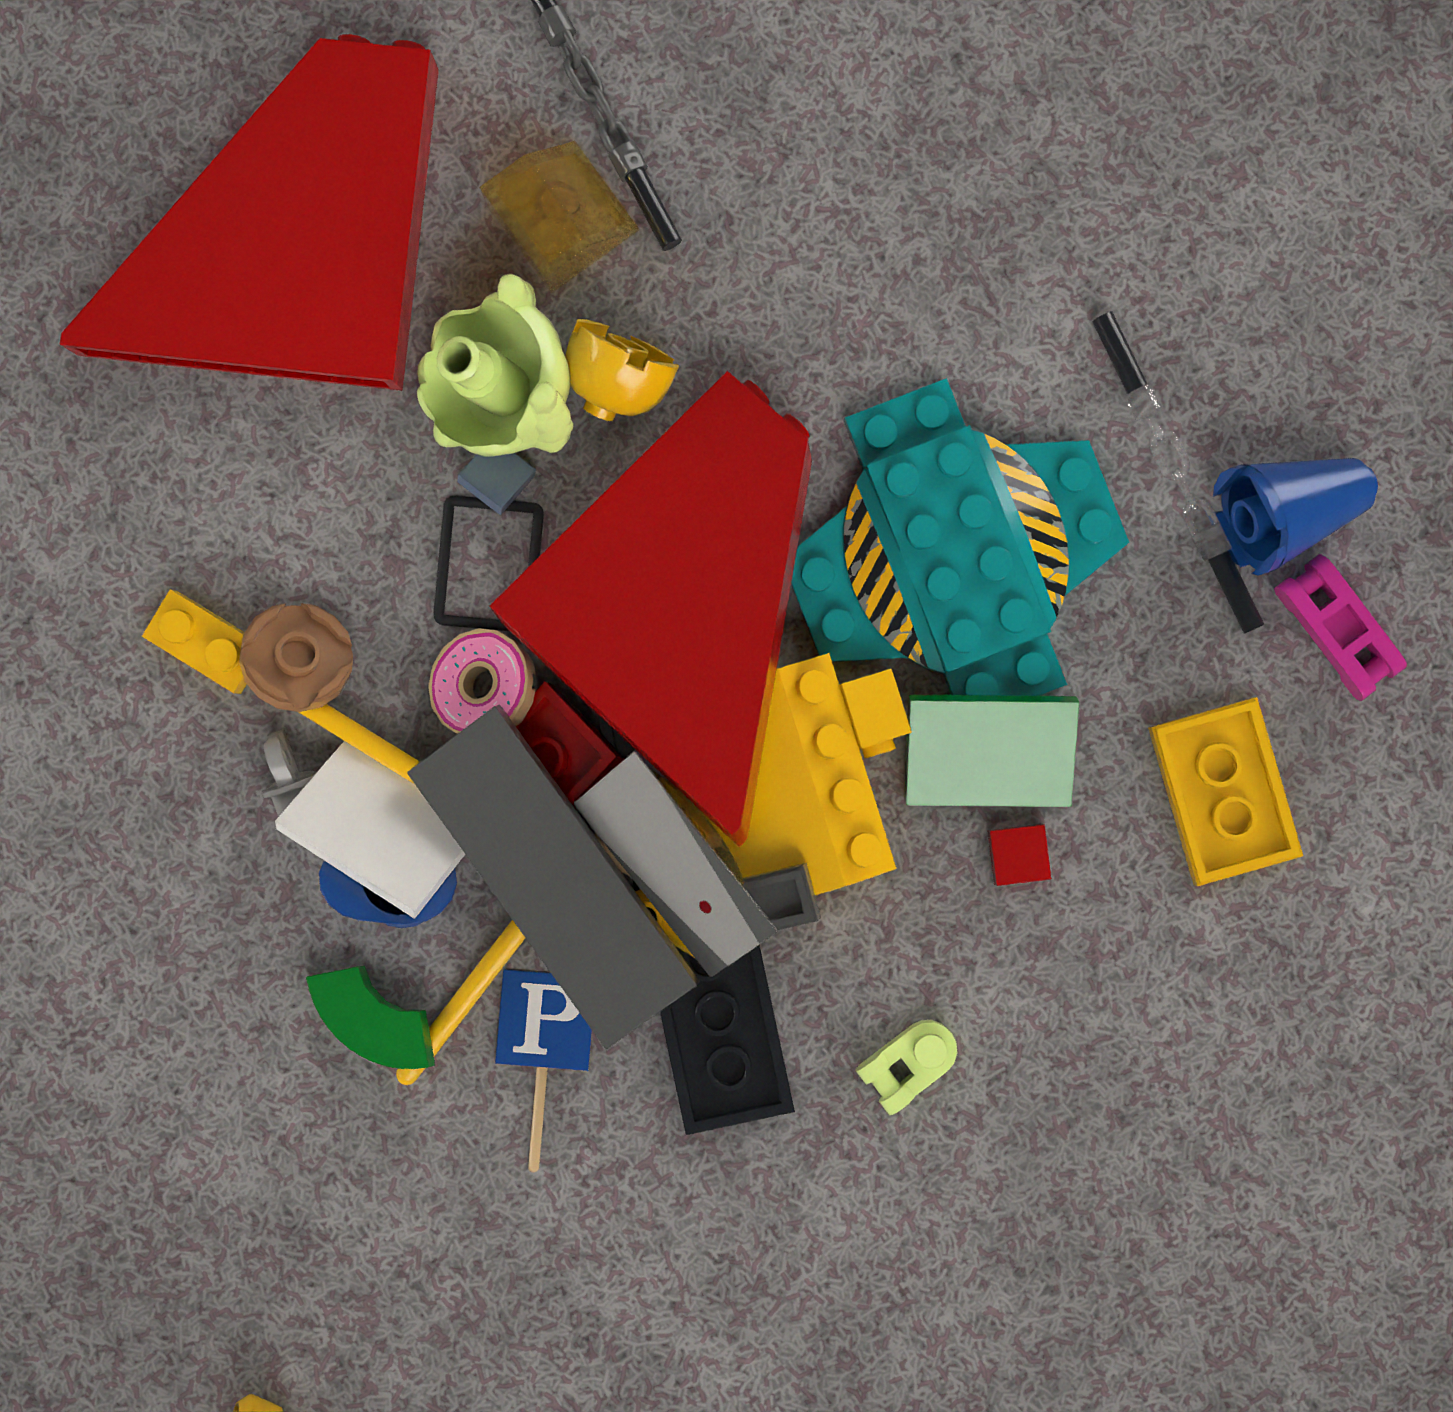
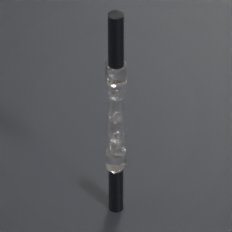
M1110 311L1092 321L1127 392V404L1133 410L1132 414L1135 421L1146 419L1153 432L1149 441V448L1164 478L1177 482L1187 502L1183 507V519L1203 561H1209L1243 633L1250 632L1264 625L1231 557L1229 549L1232 547L1211 504L1203 498H1196L1186 478L1190 471V462L1178 436L1169 429H1163L1156 416L1164 407L1161 401L1157 399L1155 389L1150 384H1147L1113 312ZM1167 438L1171 441L1182 464V468L1179 465H1173L1172 472L1168 469L1157 446V442L1162 446L1166 445ZM1200 507H1202L1211 525L1198 531L1192 519L1191 511L1197 515L1201 511Z

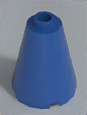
M1356 458L1237 465L1220 473L1214 485L1213 497L1221 495L1223 511L1213 513L1222 544L1226 551L1229 550L1233 561L1240 568L1250 565L1256 569L1251 574L1259 576L1277 570L1368 511L1375 502L1378 482L1372 469Z

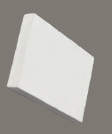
M345 741L275 820L276 830L414 919L465 855L415 784Z

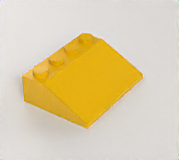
M824 654L777 668L747 840L738 847L685 797L693 825L736 879L807 863L814 893L818 895L897 869L830 654Z

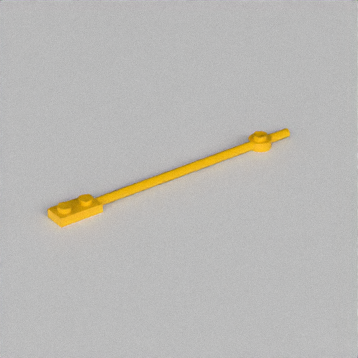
M170 589L142 637L232 693L241 694L247 685L239 664L242 639L245 632L182 593ZM328 704L320 708L299 712L414 784L406 772L420 763L417 759ZM642 890L635 891L645 906L656 912L658 924L673 945L694 957Z

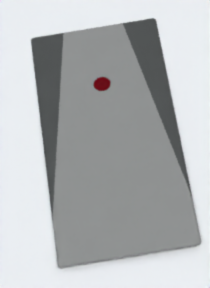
M636 752L629 755L574 802V806L710 977L777 933V929Z

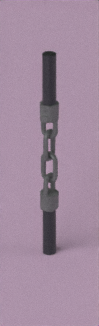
M531 0L540 17L538 23L551 47L558 46L564 57L563 66L570 82L579 97L587 101L599 125V136L621 181H626L662 250L667 251L681 243L682 239L646 173L648 166L625 126L615 119L603 95V84L587 56L580 53L579 47L573 38L576 30L562 5H558L555 0ZM565 42H567L572 53L569 54L566 46L564 45ZM581 63L593 84L587 87L586 91L574 70L581 66ZM595 101H598L607 118L606 120H604ZM617 129L624 143L615 148L609 136L614 135Z

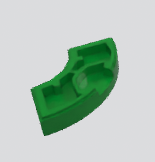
M365 965L306 977L312 1001L321 1019L333 1035L348 1049L371 1062L392 1068L421 1069L435 1066L426 1010H405L387 1002L372 986Z

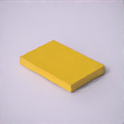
M1257 697L1148 727L1194 886L1205 885L1303 857Z

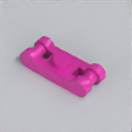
M1318 554L1305 564L1304 573L1296 579L1286 578L1274 588V592L1287 610L1295 615L1338 672L1341 681L1352 696L1359 701H1363L1376 691L1375 684L1385 676L1393 678L1407 667V663L1337 568L1328 558ZM1320 588L1330 600L1318 609L1309 596ZM1364 647H1367L1372 659L1362 666L1354 655Z

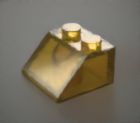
M575 141L524 154L479 187L490 211L551 294L639 231L638 226Z

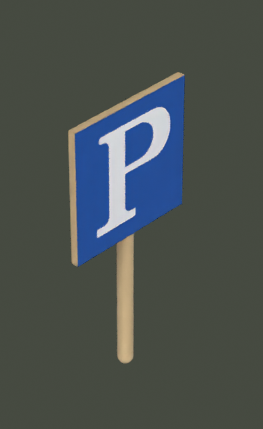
M503 969L495 1064L537 1067L528 1162L529 1171L534 1173L538 1171L540 1163L548 1068L589 1071L592 1029L551 973Z

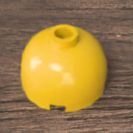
M577 319L569 338L565 357L569 366L570 386L576 394L586 400L583 409L595 417L606 421H613L616 413L625 416H636L649 412L659 404L670 388L679 368L678 364H673L674 359L660 349L631 335V340L616 334H607L610 327L608 325L587 319Z

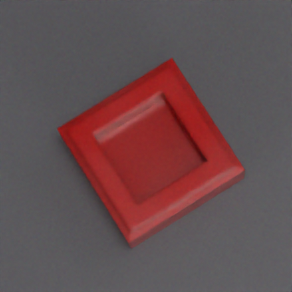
M1045 824L987 830L994 885L1001 886L1052 879Z

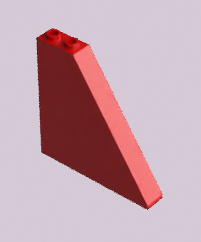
M352 34L340 35L338 40L319 38L61 333L60 345L82 357L403 391L439 72L431 50L425 49L419 43L408 40L394 41L391 46L373 44L366 38Z
M727 371L489 607L500 622L727 837L740 847L748 838L812 458L808 441L810 435L803 424L789 413H786L783 417L769 406L770 401L755 383L750 380L741 383Z

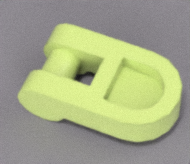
M921 1020L909 1026L859 1064L855 1071L865 1084L872 1083L881 1095L879 1103L889 1115H893L906 1107L916 1095L944 1075L953 1066L957 1056V1043L950 1030L942 1023L934 1020ZM901 1058L912 1073L901 1082H898L889 1068Z

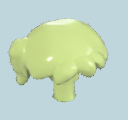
M504 275L500 278L498 292L487 296L480 306L473 309L452 310L435 323L431 340V351L427 352L418 364L417 376L420 386L417 389V398L423 412L434 421L433 435L435 441L440 446H462L469 452L485 457L513 454L532 447L554 453L564 447L570 439L571 431L573 430L571 414L566 406L570 390L569 366L553 324L536 308L534 289L529 283L516 275Z

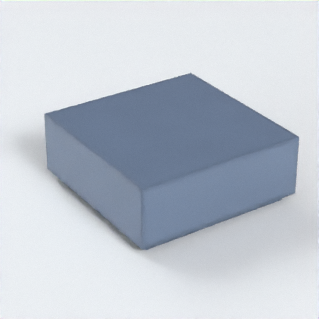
M515 453L491 457L476 454L458 474L457 482L501 516L534 478L536 469Z

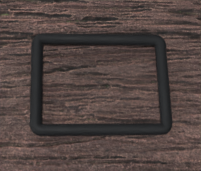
M450 496L445 500L443 506L433 612L434 619L438 624L444 626L509 631L499 619L444 615L454 506L493 510L477 497ZM513 501L505 511L533 513L529 567L540 556L544 510L542 506L534 502Z

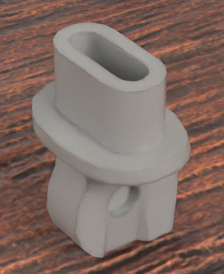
M284 729L268 734L267 741L263 744L268 766L276 782L263 790L261 794L263 798L271 797L278 817L317 773L312 770L299 773Z

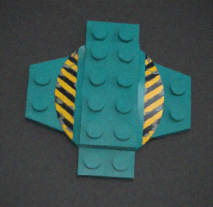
M947 378L845 417L844 424L863 472L854 486L848 505L797 547L791 587L818 656L829 653L832 662L908 658L925 669L943 674L951 695L1040 696L1066 686V679L1047 633L1051 632L1050 629L1062 607L1064 596L1129 543L1090 441L1003 444L991 436L972 430L970 425H965Z

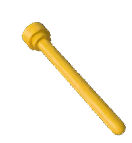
M513 920L507 925L429 1027L434 1057L525 940V936ZM398 1068L396 1071L397 1080L403 1085H411L418 1079L425 1068Z

